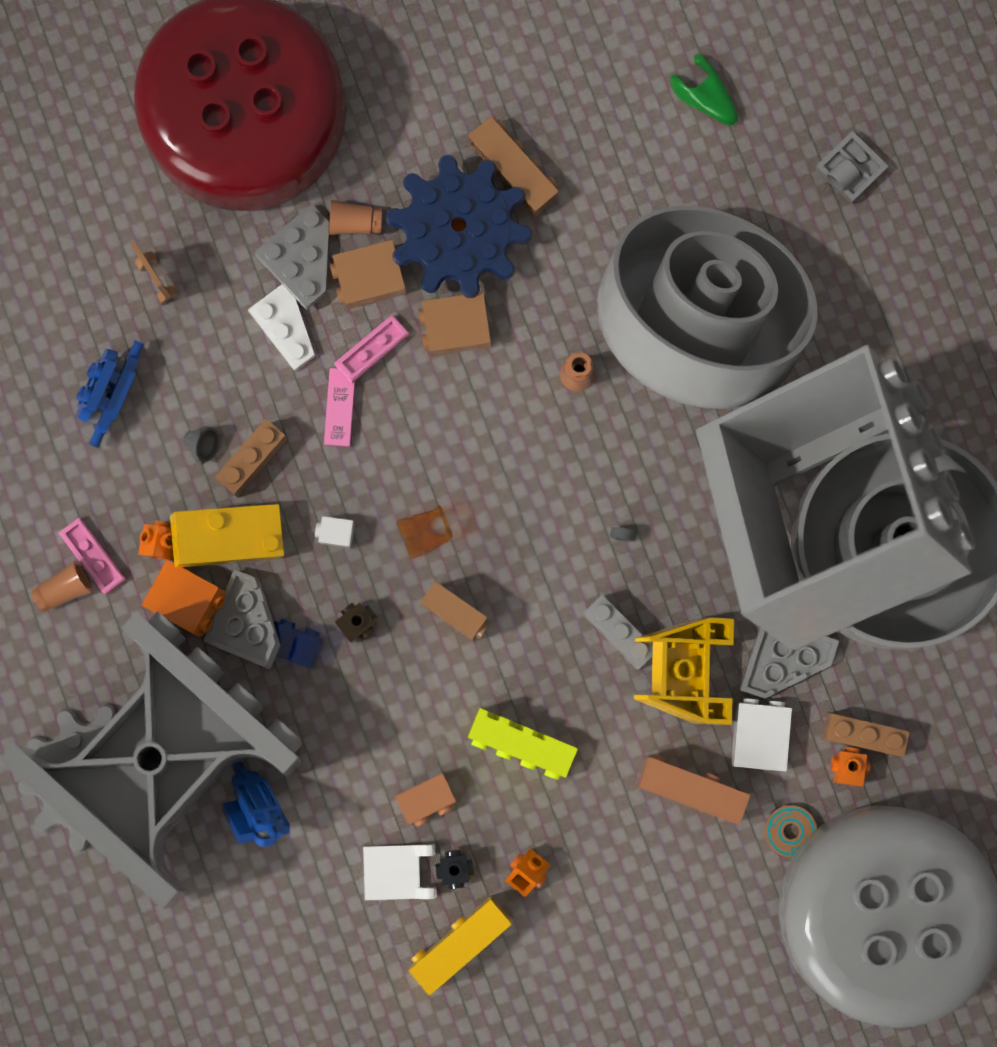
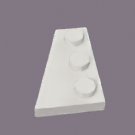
M282 284L248 309L249 313L295 372L315 357L297 301Z

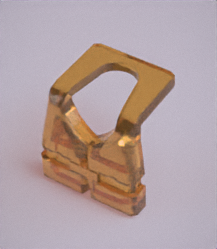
M437 505L434 510L413 515L411 518L405 517L396 522L401 537L406 539L404 544L411 559L449 542L453 537L441 505ZM437 516H440L444 523L445 535H436L428 531L431 522Z

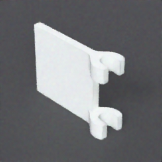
M435 844L363 847L365 900L437 898V887H421L420 856L436 855Z

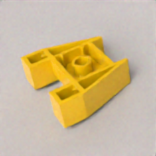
M694 619L635 638V642L653 643L652 695H634L635 700L693 724L732 725V698L709 697L710 646H730L734 644V619Z

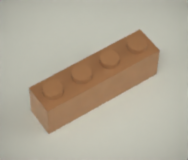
M490 116L468 135V143L483 160H490L495 163L497 168L496 175L509 189L512 187L523 189L525 192L523 205L534 217H537L558 198L559 191L557 189L559 186L552 177L548 176L546 178L540 171L542 167L533 157L529 159L524 153L525 148L516 138L512 140L509 137L506 126L500 120L495 121Z

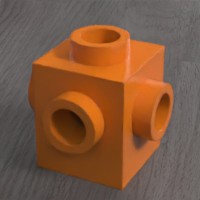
M155 521V525L144 524L143 531L140 534L138 555L174 561L171 523Z
M844 747V752L837 751L836 756H832L830 771L834 772L833 782L863 787L865 776L868 777L870 772V761H867V755L860 754L859 748ZM850 762L852 763V769H851V770H849V768H848V764H849Z
M530 848L523 856L519 853L509 866L513 869L505 879V882L526 897L534 887L539 889L548 878L545 872L551 864Z

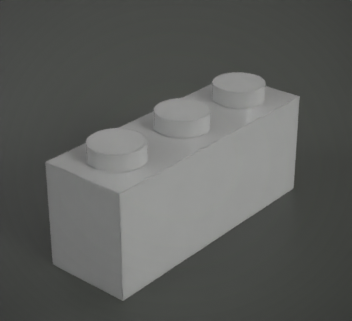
M603 595L582 614L636 670H639L653 656V645L646 642H635V638L643 635Z

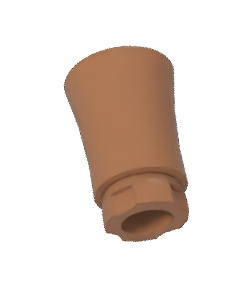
M331 199L329 235H370V232L381 234V208L372 209V206L349 204Z
M578 352L570 355L561 366L560 379L569 390L576 392L584 391L595 380L596 372L593 361L585 353ZM580 366L583 368V372H576L574 368Z
M74 560L63 570L32 589L31 595L38 608L42 612H46L79 596L92 593L93 588L85 570Z

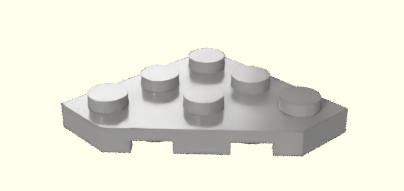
M313 204L255 251V256L306 310L326 294L329 221Z
M234 569L225 589V602L219 610H216L212 626L203 642L271 669L280 648V642L261 582L255 577Z
M759 628L739 690L766 699L830 667L839 640L825 636L792 650L768 632Z

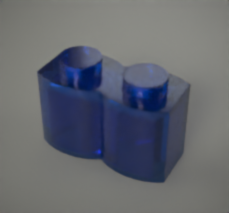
M282 618L280 623L273 621L280 642V648L276 656L314 669L325 640L319 638L321 632L307 627L304 632L295 629L296 623Z

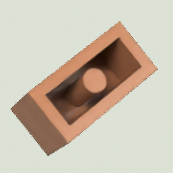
M444 773L395 796L408 825L414 823L416 827L430 821L428 815L438 811L439 815H442L454 809L452 804L457 801Z

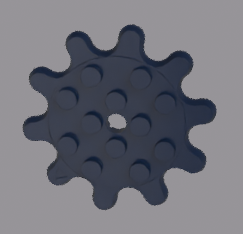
M444 155L439 159V174L434 180L426 181L416 173H410L405 176L403 185L412 197L411 203L403 209L392 208L386 214L387 224L391 227L402 229L406 234L405 243L394 250L392 258L399 266H405L411 262L422 264L425 273L421 286L428 293L436 292L443 281L454 279L459 283L461 292L465 297L474 298L480 292L479 279L482 274L493 272L504 280L513 277L515 266L507 258V249L513 244H527L532 239L531 229L528 226L515 223L512 218L513 210L525 201V192L519 187H512L505 191L498 190L493 183L497 168L495 163L490 160L480 162L473 173L465 174L459 170L454 156ZM455 219H461L466 222V228L463 231L457 232L453 230L451 225Z

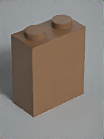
M392 240L332 255L334 263L330 264L333 279H339L341 288L336 289L340 304L345 303L347 310L406 294L400 267L392 258L395 250Z
M483 292L474 298L460 295L422 301L423 309H418L420 325L425 324L427 333L422 334L424 350L429 349L430 356L491 347Z
M436 581L420 602L424 608L471 641H474L476 637L481 639L489 628V625L486 624L488 618Z

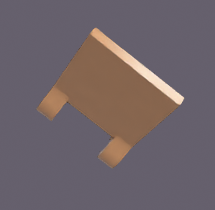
M135 241L131 242L132 248L138 255V258L135 260L137 267L141 272L147 270L160 290L156 297L161 305L167 304L166 301L171 297H178L179 293L174 285L165 287L150 264L158 262L153 252L143 253Z

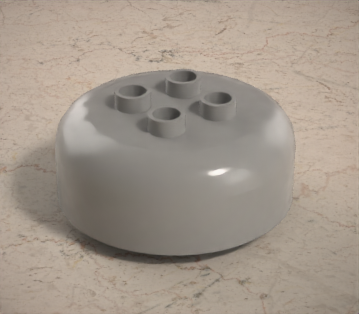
M674 206L655 210L641 216L623 232L601 278L597 296V317L603 336L616 359L636 380L647 388L684 405L705 409H728L744 406L775 391L788 378L813 336L817 323V302L812 284L800 263L779 241L763 229L740 217L723 211L696 206Z
M889 433L871 437L847 448L823 467L804 491L797 506L791 530V551L800 582L919 529ZM941 439L945 454L935 458L939 472L946 470L950 474L959 493L960 500L950 504L954 520L961 517L966 522L975 542V548L965 552L971 573L838 630V632L846 637L871 647L887 650H908L936 645L951 640L972 628L986 616L997 602V482L977 459L957 445Z
M880 805L857 808L842 813L821 825L803 842L793 856L786 870L779 897V924L787 954L800 977L816 994L839 1012L855 1020L880 1027L901 1028L923 1025L938 1020L963 1006L982 987L990 975L997 960V882L980 850L968 837L948 822L923 811L899 806Z

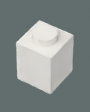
M322 516L321 523L317 522L315 538H319L318 542L321 545L351 549L355 523L352 520Z

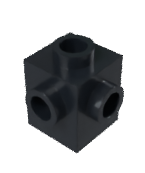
M460 850L445 851V856L440 857V863L435 864L437 880L442 879V884L448 885L449 889L464 888V883L470 881L469 876L474 875L472 859L467 860V853L461 854ZM456 865L459 867L460 871L457 875L450 874L449 868Z

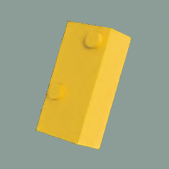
M279 504L177 511L170 515L175 568L278 560L284 556Z
M489 896L465 918L461 916L451 925L452 929L430 949L425 951L422 948L411 958L413 963L409 968L410 974L430 996L511 926L512 919L495 899Z

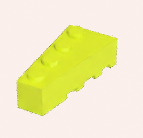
M479 708L467 737L473 740L471 745L486 750L487 746L497 750L495 755L510 760L512 756L521 759L520 765L531 770H535L536 766L546 770L544 775L558 781L560 776L566 778L578 749L482 708Z

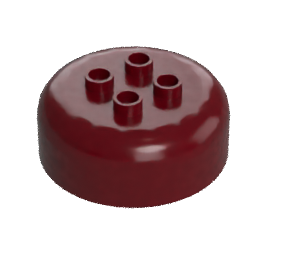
M276 0L197 1L173 15L161 26L147 45L137 69L134 90L135 115L141 136L148 150L163 173L174 185L192 198L207 205L234 211H251L284 203L307 190L321 177L334 159L340 146L346 123V99L334 54L321 33L305 17Z

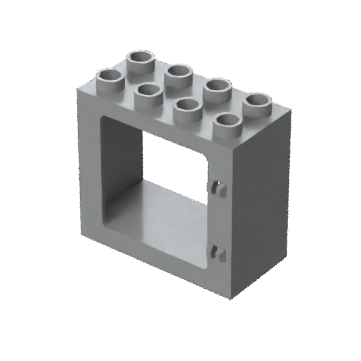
M866 345L696 429L742 615L792 650L971 573L965 552L974 549L975 542L966 522L961 517L954 520L950 504L960 500L959 493L950 474L946 470L939 472L935 458L945 454L944 446L937 431L931 424L924 427L920 414L930 409L929 400L917 380L907 382L905 373L896 358L891 357L883 361ZM889 432L919 529L800 582L777 499L776 486L835 458L847 448L863 440Z

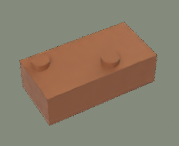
M653 754L652 758L646 756L635 786L740 825L750 798L749 794L720 784L721 778L709 773H705V776L702 777L667 764L668 759L660 755Z

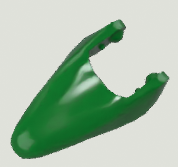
M696 54L694 56L695 64L699 65L709 76L699 86L688 88L679 76L675 74L670 76V83L674 93L689 106L704 112L726 125L732 126L738 121V113L729 92L717 71L702 55Z

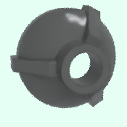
M204 426L197 430L186 432L183 443L189 446L188 450L197 463L205 464V462L210 461L216 455L221 435L216 428Z

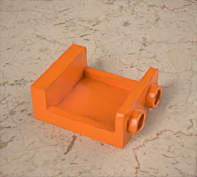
M166 559L141 606L154 613L158 611L170 622L194 635L202 637L211 628L212 618L216 610L223 606L226 591L182 567L175 568L174 563Z

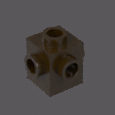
M352 602L341 611L343 616L335 621L349 642L353 644L359 638L364 641L375 632L373 627L377 624L373 619L377 616L368 604L363 607L361 603L355 605ZM360 617L362 619L361 624L355 626L354 620Z

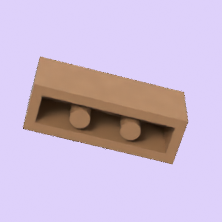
M265 419L214 478L238 498L289 439L271 422Z
M831 713L826 715L822 740L895 757H904L910 731Z

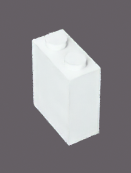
M743 698V703H736L731 766L787 772L792 708H786L785 702L769 701V706L759 705V700Z

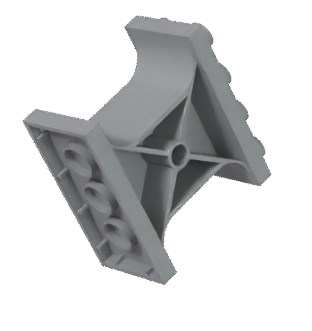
M158 611L148 621L135 612L121 628L139 645L146 662L145 679L136 694L74 759L61 764H49L32 749L13 743L0 757V762L163 909L174 907L188 891L173 878L165 864L163 849L165 839L170 830L231 764L243 759H258L271 764L289 778L302 764L301 760L294 753L303 743L298 736L278 719L268 729L258 722L255 718L264 708L241 685L236 683L228 693L219 687L216 683L225 673L198 647L188 657L180 652L177 648L186 638ZM160 752L162 755L160 766L150 771L148 767L150 757Z

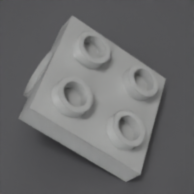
M851 131L815 169L852 204L889 166Z

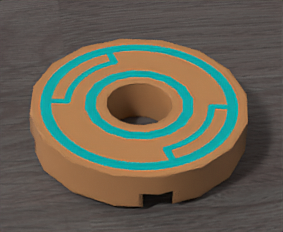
M783 805L773 810L767 817L764 836L768 846L776 854L793 858L803 842L817 829V825L813 816L804 808L796 805ZM788 824H794L798 830L797 835L792 839L786 838L783 832L784 827Z

